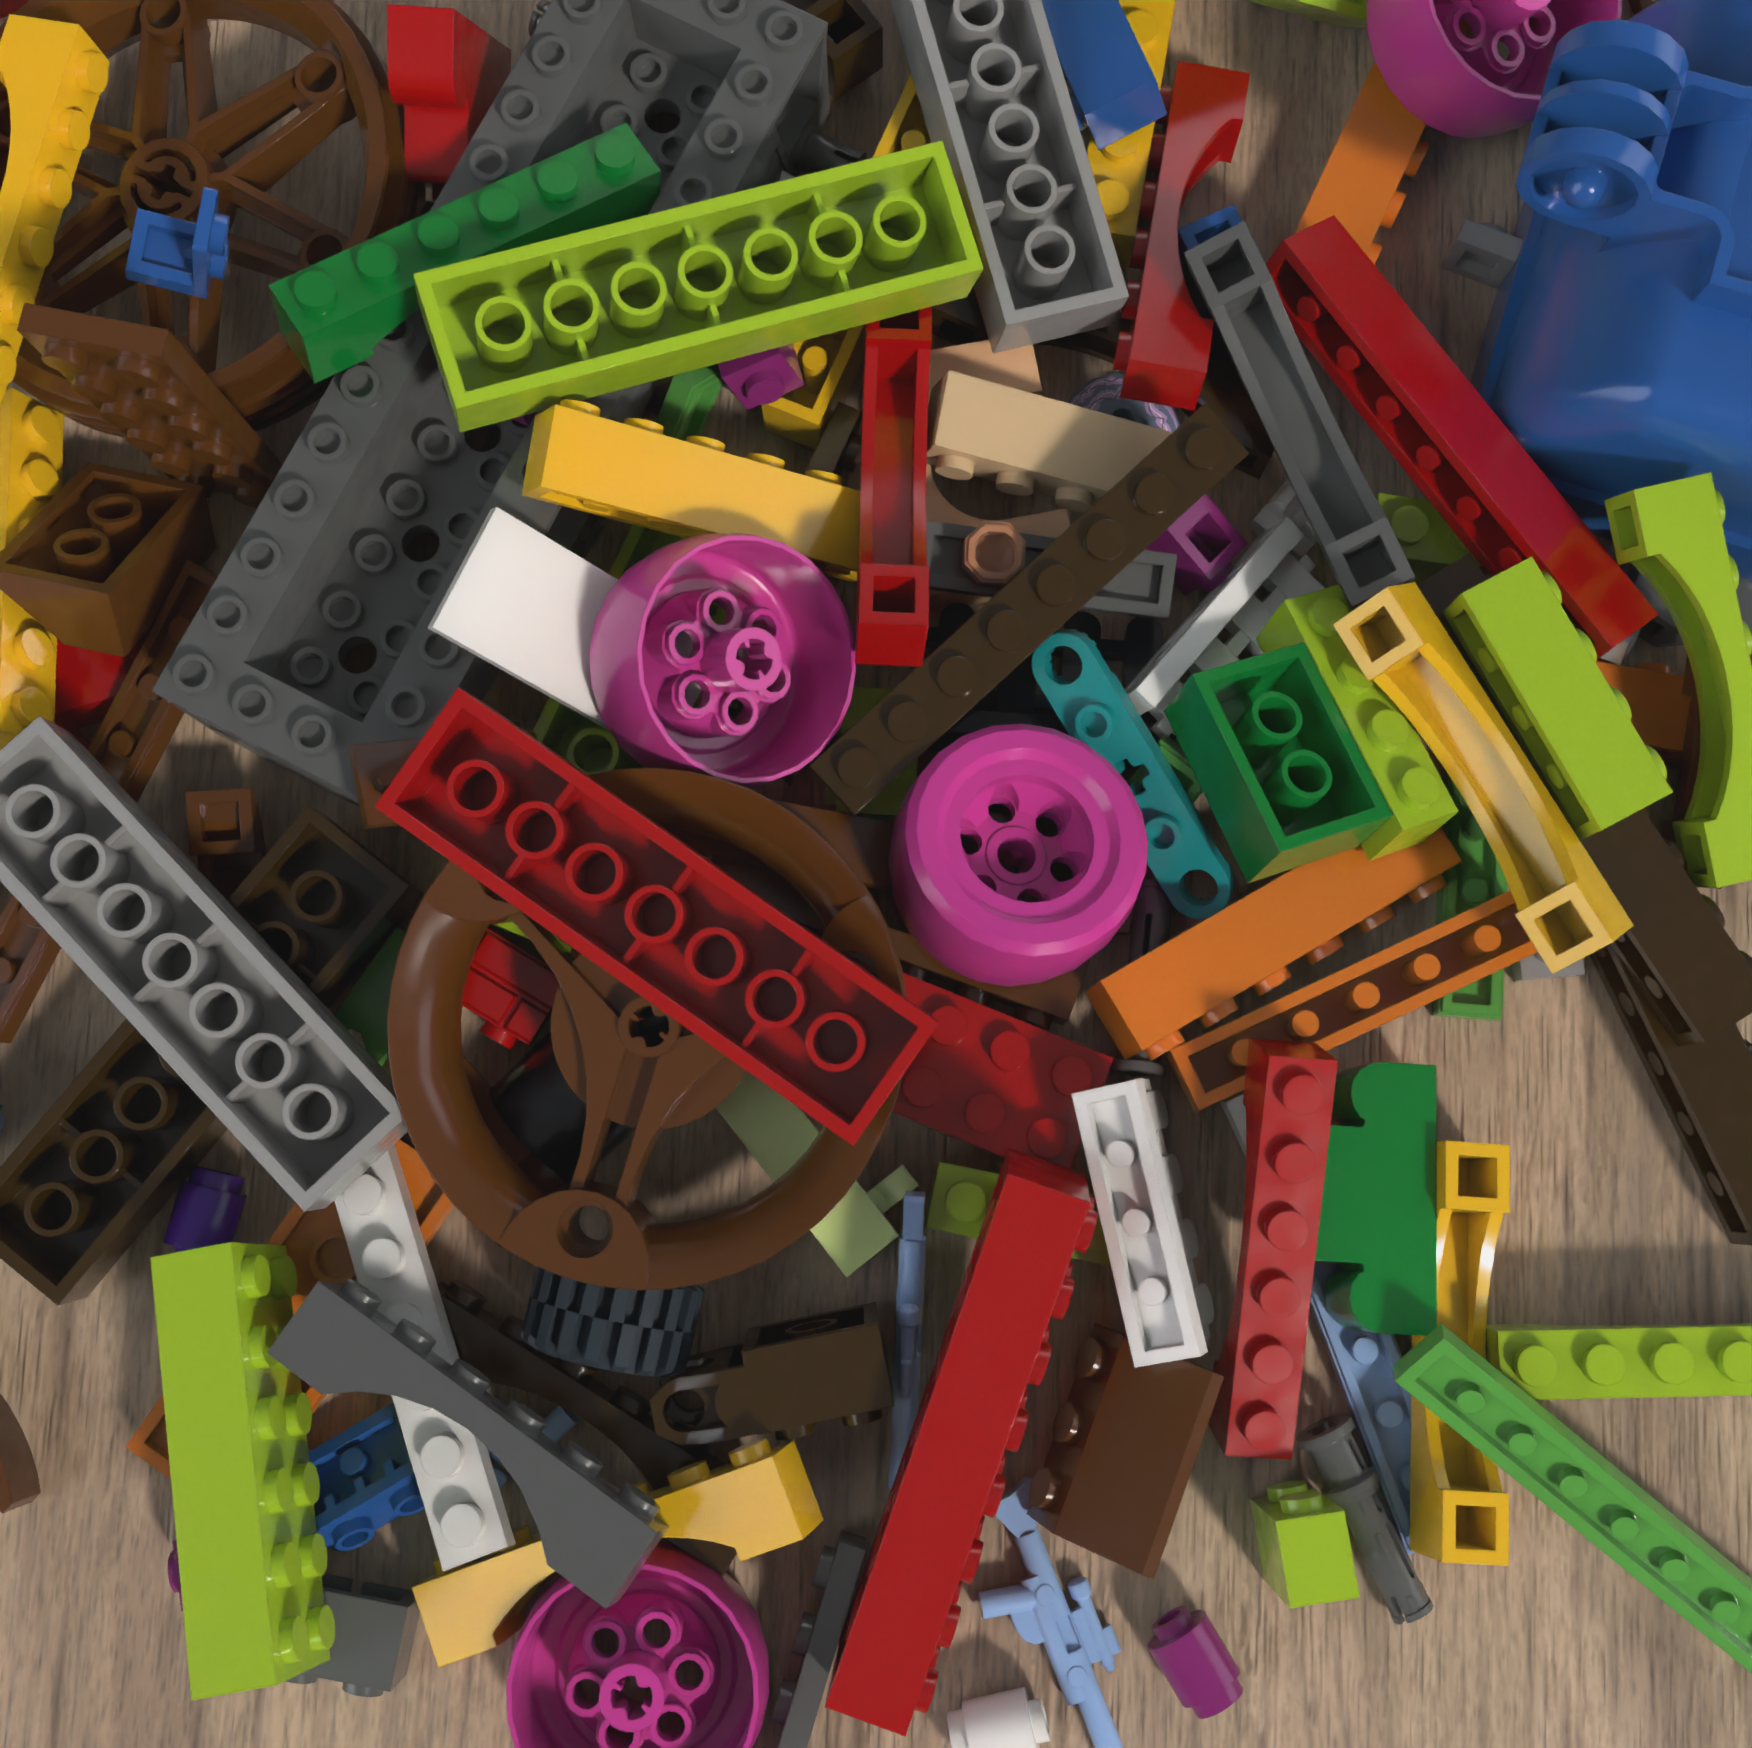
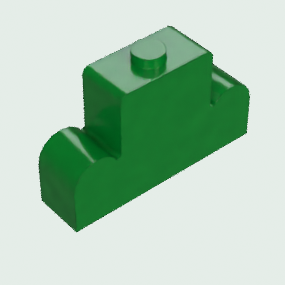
M1377 1062L1348 1068L1336 1075L1332 1117L1340 1126L1331 1125L1315 1257L1317 1262H1334L1339 1266L1338 1271L1332 1274L1326 1285L1324 1295L1326 1307L1333 1320L1347 1329L1381 1334L1427 1336L1437 1327L1436 1065Z

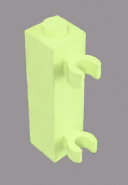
M746 1071L743 1079L730 1096L716 1107L773 1183L797 1162L819 1134L818 1129L803 1110L748 1071ZM903 1164L868 1192L856 1180L836 1206L817 1225L810 1229L846 1278L899 1236L883 1213L904 1198L905 1191H912L919 1186Z

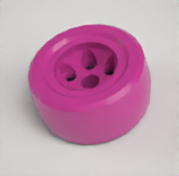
M1367 0V31L1374 59L1388 87L1409 112L1429 127L1454 137L1482 139L1505 134L1533 122L1557 42L1571 29L1589 22L1620 20L1622 0ZM1459 19L1465 20L1470 25L1472 39L1466 38L1461 33ZM1498 41L1503 42L1509 49L1510 53L1506 60L1498 53Z
M745 533L697 535L661 547L627 569L605 597L594 622L589 651L591 687L601 717L617 743L640 765L646 768L691 771L721 778L743 787L760 786L796 772L822 753L840 729L852 699L856 674L854 636L846 609L831 582L810 559L786 544ZM711 602L716 603L726 611V618L720 625L712 621L710 617L709 606ZM681 631H685L690 635L693 642V649L686 658L679 655L675 648V638ZM737 652L739 654L740 660L736 659ZM692 681L698 684L702 691V701L696 708L688 705L685 699V689L688 683ZM737 698L743 703L744 708L731 721L728 715V706L732 700Z
M1029 724L990 726L966 734L940 751L907 791L895 819L891 835L888 861L893 899L906 928L928 954L949 970L977 982L1001 986L1039 984L1076 969L1110 942L1130 914L1146 874L1148 839L1142 811L1128 783L1106 758L1086 743L1052 728ZM1003 804L1011 812L1012 820L1007 823H998L989 815L988 806ZM1045 817L1055 821L1058 826V835L1046 837L1039 833L1036 828V820ZM960 835H969L975 838L979 851L973 855L966 854L962 847ZM999 859L1004 860L1007 868H1018L1020 872L1014 874L1007 871L1001 866ZM1055 862L1068 865L1073 872V878L1059 882L1052 876L1050 865ZM1027 894H1030L1037 898L1039 902L1030 903L1020 900Z
M662 1541L658 1542L622 1598L607 1609L559 1575L535 1602L514 1643L506 1681L507 1721L514 1747L752 1748L762 1728L770 1692L768 1648L758 1614L742 1587L727 1572L722 1576L676 1545ZM652 1619H662L671 1630L669 1640L661 1645L651 1643L645 1636V1624ZM602 1628L612 1629L619 1637V1648L611 1654L602 1653L596 1649L594 1634ZM686 1660L695 1661L703 1670V1679L694 1686L684 1685L679 1681L676 1674L678 1665ZM635 1676L638 1687H650L652 1697L647 1695L644 1701H635L628 1698L622 1691L626 1682L625 1677ZM592 1679L599 1685L598 1702L591 1704L586 1700L581 1680ZM671 1711L682 1716L684 1725L672 1732L660 1731L658 1718L661 1714ZM609 1724L620 1731L633 1732L634 1734L633 1736L620 1733L619 1731L611 1728Z

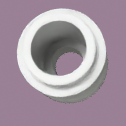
M1025 1686L963 1700L961 1709L947 1711V1723L952 1748H1040V1743L1051 1741L1042 1699L1029 1700Z

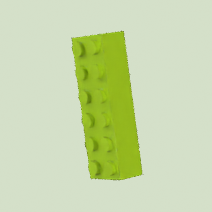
M228 1242L150 1257L191 1701L276 1686L331 1660L330 1648L335 1639L334 1615L331 1608L324 1603L322 1575H324L327 1568V1547L323 1536L317 1533L314 1504L318 1501L320 1493L319 1475L315 1465L309 1462L306 1434L309 1433L312 1426L311 1404L307 1395L301 1390L300 1378L267 1353L293 1317L291 1296H294L297 1290L296 1268L293 1260L287 1256L286 1246Z

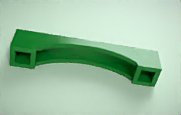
M621 124L269 284L281 333L314 384L375 356L373 348L401 322L420 309L413 277L414 273L648 215L660 194L661 170L628 124Z

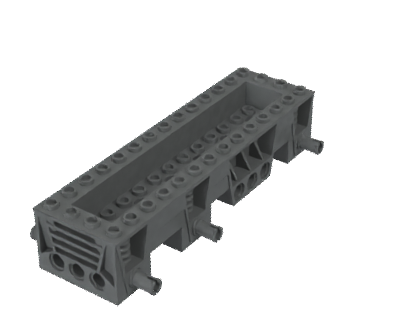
M541 0L536 6L539 11L544 12V15L533 10L528 28L531 38L435 203L429 200L426 201L425 214L624 123L628 124L661 170L660 194L648 214L775 182L782 170L794 177H798L800 171H803L805 168L819 172L866 160V152L854 149L822 133L830 118L826 43L828 22L782 0H552L551 2ZM660 112H671L680 118L678 126L667 133L654 132L647 126L650 119ZM420 309L401 322L373 348L375 356L334 375L151 691L216 734L358 807L360 805L348 750L352 744L422 739L458 687L483 701L500 671L494 665L428 629L433 616L489 511L495 507L500 508L583 559H586L608 519L521 495L535 416L529 427L514 419L491 424L501 430L502 436L497 446L489 451L478 452L469 447L470 436L476 429L459 432ZM674 376L580 401L599 407L601 410L599 417L623 423L626 418H640L644 409L659 415ZM723 382L722 387L730 390V392L734 394L732 390L728 387V385L725 382ZM423 533H431L439 537L440 546L433 558L423 562H416L408 558V546L416 536ZM360 643L373 644L377 652L374 665L364 673L354 674L348 672L345 666V659L349 650ZM374 780L375 787L383 789V786L379 785L377 780ZM397 825V827H399V828H401V829L407 831L406 829H404V828L401 827L400 825Z

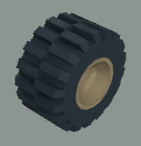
M537 1267L520 1337L542 1353L586 1366L651 1377H668L680 1374L687 1369L704 1289L699 1285L663 1290H627L600 1287L567 1279Z

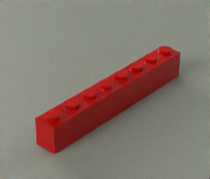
M1334 215L1284 239L1266 262V266L1297 337L1482 567H1485L1495 576L1532 556L1540 571L1547 572L1557 583L1562 596L1561 606L1573 626L1582 630L1590 638L1596 651L1597 660L1659 615Z

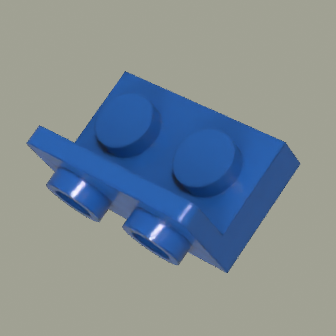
M393 1402L308 1452L309 1462L315 1465L320 1482L319 1498L314 1504L317 1533L323 1536L326 1547L330 1549L347 1551L358 1548L369 1542L374 1537L377 1529L399 1516H409L425 1509Z

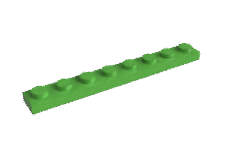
M1442 1323L1393 1365L1394 1381L1752 1674V1579Z

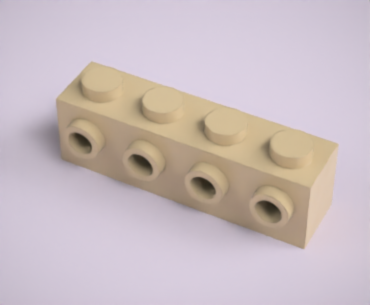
M948 370L931 390L928 405L927 464L936 466V473L950 479L969 480L975 476L996 482L995 488L1007 494L1028 496L1035 492L1054 497V503L1061 508H1067V510L1087 511L1172 432Z

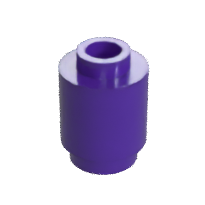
M193 1166L189 1180H181L163 1243L175 1246V1253L233 1242L247 1195L241 1193L245 1178L214 1169Z

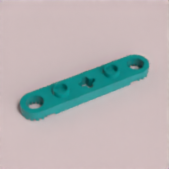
M1064 628L1054 632L1033 653L1032 671L1037 683L1069 736L1083 741L1106 758L1119 774L1126 769L1124 759H1127L1133 767L1139 766L1142 763L1147 767L1149 773L1142 780L1143 789L1135 781L1128 783L1143 814L1148 839L1147 864L1172 905L1180 913L1195 919H1206L1225 908L1235 890V875L1230 869L1231 865L1223 858L1213 841V835L1114 672L1110 671L1100 651L1095 646L1097 645L1096 642L1091 640L1088 634L1081 633L1077 629ZM1067 646L1078 653L1082 661V672L1078 679L1064 680L1062 676L1056 675L1057 672L1055 670H1052L1053 664L1050 663V660L1052 659L1051 653L1054 652L1055 647ZM1191 870H1203L1209 873L1216 881L1217 895L1212 899L1207 898L1205 901L1203 898L1195 899L1196 896L1193 894L1190 896L1188 894L1190 891L1185 889L1186 884L1183 882L1185 873Z

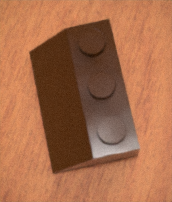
M87 462L0 552V589L63 644L125 657L154 623L186 560L188 559L202 566L216 549L204 485Z
M1094 1323L1090 1337L1083 1342L1078 1351L1075 1364L1077 1374L1067 1402L1060 1406L1055 1415L1052 1428L1053 1441L1044 1466L1036 1472L1032 1479L1029 1491L1030 1505L1026 1514L1053 1534L1138 1574L1154 1579L1224 1376L1187 1359L1134 1367L1127 1335Z

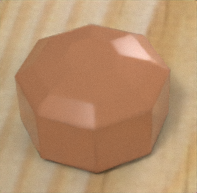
M984 521L963 541L962 568L978 585L1004 586L1025 567L1026 541L1009 522Z

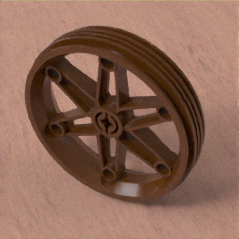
M29 0L13 13L14 15L79 24L107 59L140 41L131 132L92 120L90 139L86 147L127 161L120 175L119 186L79 165L77 166L72 189L92 200L56 232L53 242V256L50 263L45 267L35 298V305L84 314L137 284L142 325L168 329L175 337L171 290L126 279L125 269L131 238L62 286H60L58 280L126 228L133 233L137 208L197 223L204 186L218 190L219 213L230 216L229 231L234 223L236 210L240 208L303 242L296 256L231 234L228 231L227 240L230 241L229 263L279 279H283L425 214L426 187L423 184L408 181L404 157V105H396L392 101L388 85L387 65L351 17L332 0ZM7 20L0 27V41ZM230 20L261 25L288 35L314 51L305 56L296 67L218 110L209 43L211 34L207 22ZM182 62L189 129L184 139L167 138L171 63ZM1 82L0 191L7 167L11 134L7 88ZM298 107L301 112L230 167L223 160L224 157ZM357 115L363 141L364 181L357 220L349 238L338 230L320 223L266 192L341 124L353 120ZM211 278L208 299L189 295L186 335L176 336L175 338L254 431L267 428L296 414L323 396L334 375L314 384L281 331L246 356L216 370L223 280ZM23 337L16 358V373L12 380L14 383L53 410L78 424L105 434L126 438L114 424L105 421L99 416L100 410L87 398L80 396L71 389L72 383L58 370L46 365L41 360L42 354Z

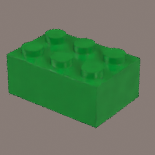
M1304 642L1194 673L1164 710L1247 883L1356 848L1393 816Z

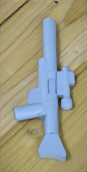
M905 1191L903 1234L899 1236L895 1350L892 1377L894 1407L891 1409L888 1487L890 1489L892 1488L918 1412L926 1270V1237L923 1235L926 1192Z
M1026 1476L1011 1491L1002 1495L995 1516L1015 1535L1014 1540L1027 1574L1019 1579L1020 1584L978 1592L982 1619L1010 1614L1016 1631L1025 1642L1035 1645L1044 1643L1067 1705L1078 1704L1094 1747L1123 1748L1092 1668V1664L1100 1661L1101 1665L1105 1666L1106 1672L1115 1670V1658L1113 1655L1121 1652L1119 1642L1111 1624L1101 1625L1090 1597L1092 1593L1088 1579L1084 1576L1075 1577L1068 1582L1067 1587L1071 1598L1077 1601L1079 1606L1072 1610L1069 1609L1037 1527V1521L1026 1514L1030 1505L1029 1491L1032 1478Z

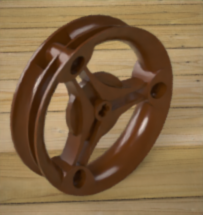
M634 768L588 775L666 830L689 832L711 837L735 846L761 860L791 884L813 909L825 928L821 939L848 958L863 961L869 966L874 976L907 998L903 970L893 937L880 908L864 882L847 861L810 825L786 808L751 789L721 778L691 771ZM450 860L425 893L411 919L399 950L391 983L387 1030L388 1056L393 1088L406 1129L418 1155L433 1180L469 1221L507 1251L539 1268L567 1279L600 1287L627 1290H663L704 1284L734 1275L761 1263L796 1242L836 1206L866 1167L888 1125L903 1078L902 1076L854 1146L823 1125L817 1137L797 1162L769 1187L747 1201L725 1211L699 1219L676 1223H657L645 1205L636 1199L644 1168L662 1130L687 1124L714 1110L736 1089L746 1073L745 1069L584 955L580 954L575 959L550 931ZM514 922L532 941L553 971L559 983L551 1014L553 1051L559 1069L569 1087L586 1104V1121L580 1157L572 1182L550 1193L529 1178L498 1144L480 1113L465 1069L461 1033L464 991L470 966L478 945L490 923L504 924ZM650 1007H652V1012L655 1016H667L669 1021V1031L659 1033V1036L664 1039L659 1045H657L654 1035H642L640 1031V1021L650 1019L645 1013ZM612 1121L636 1128L619 1187L594 1182ZM584 1206H595L607 1216L609 1232L605 1239H592L581 1230L579 1217Z

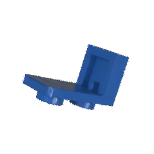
M204 186L197 223L137 208L125 269L126 279L208 299L211 278L224 280L230 248V241L227 240L230 216L219 213L218 190Z

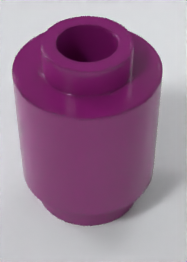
M1179 1606L1156 1620L1152 1625L1155 1635L1149 1641L1148 1649L1182 1706L1186 1708L1191 1707L1199 1719L1212 1717L1231 1706L1243 1693V1687L1237 1679L1240 1669L1204 1610L1189 1612L1186 1606Z

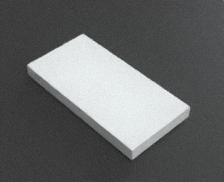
M492 508L433 616L428 629L609 730L601 717L591 687L589 651L594 622L607 593L618 579L500 508ZM685 631L679 632L675 638V648L677 653L683 658L688 657L693 649L692 639ZM694 681L688 683L685 689V699L691 707H693L701 691L700 686Z

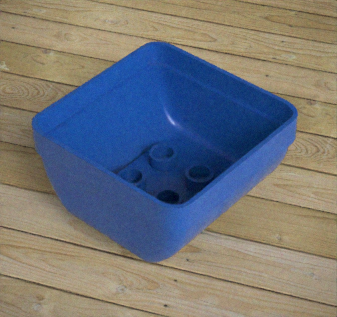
M1660 0L1646 7L1627 21L1619 19L1593 21L1571 29L1556 44L1516 181V188L1523 200V204L1513 236L1523 239L1516 263L1497 289L1470 383L1596 536L1612 540L1604 500L1631 490L1712 472L1714 487L1720 492L1725 504L1723 530L1728 554L1736 562L1739 576L1752 583V0Z

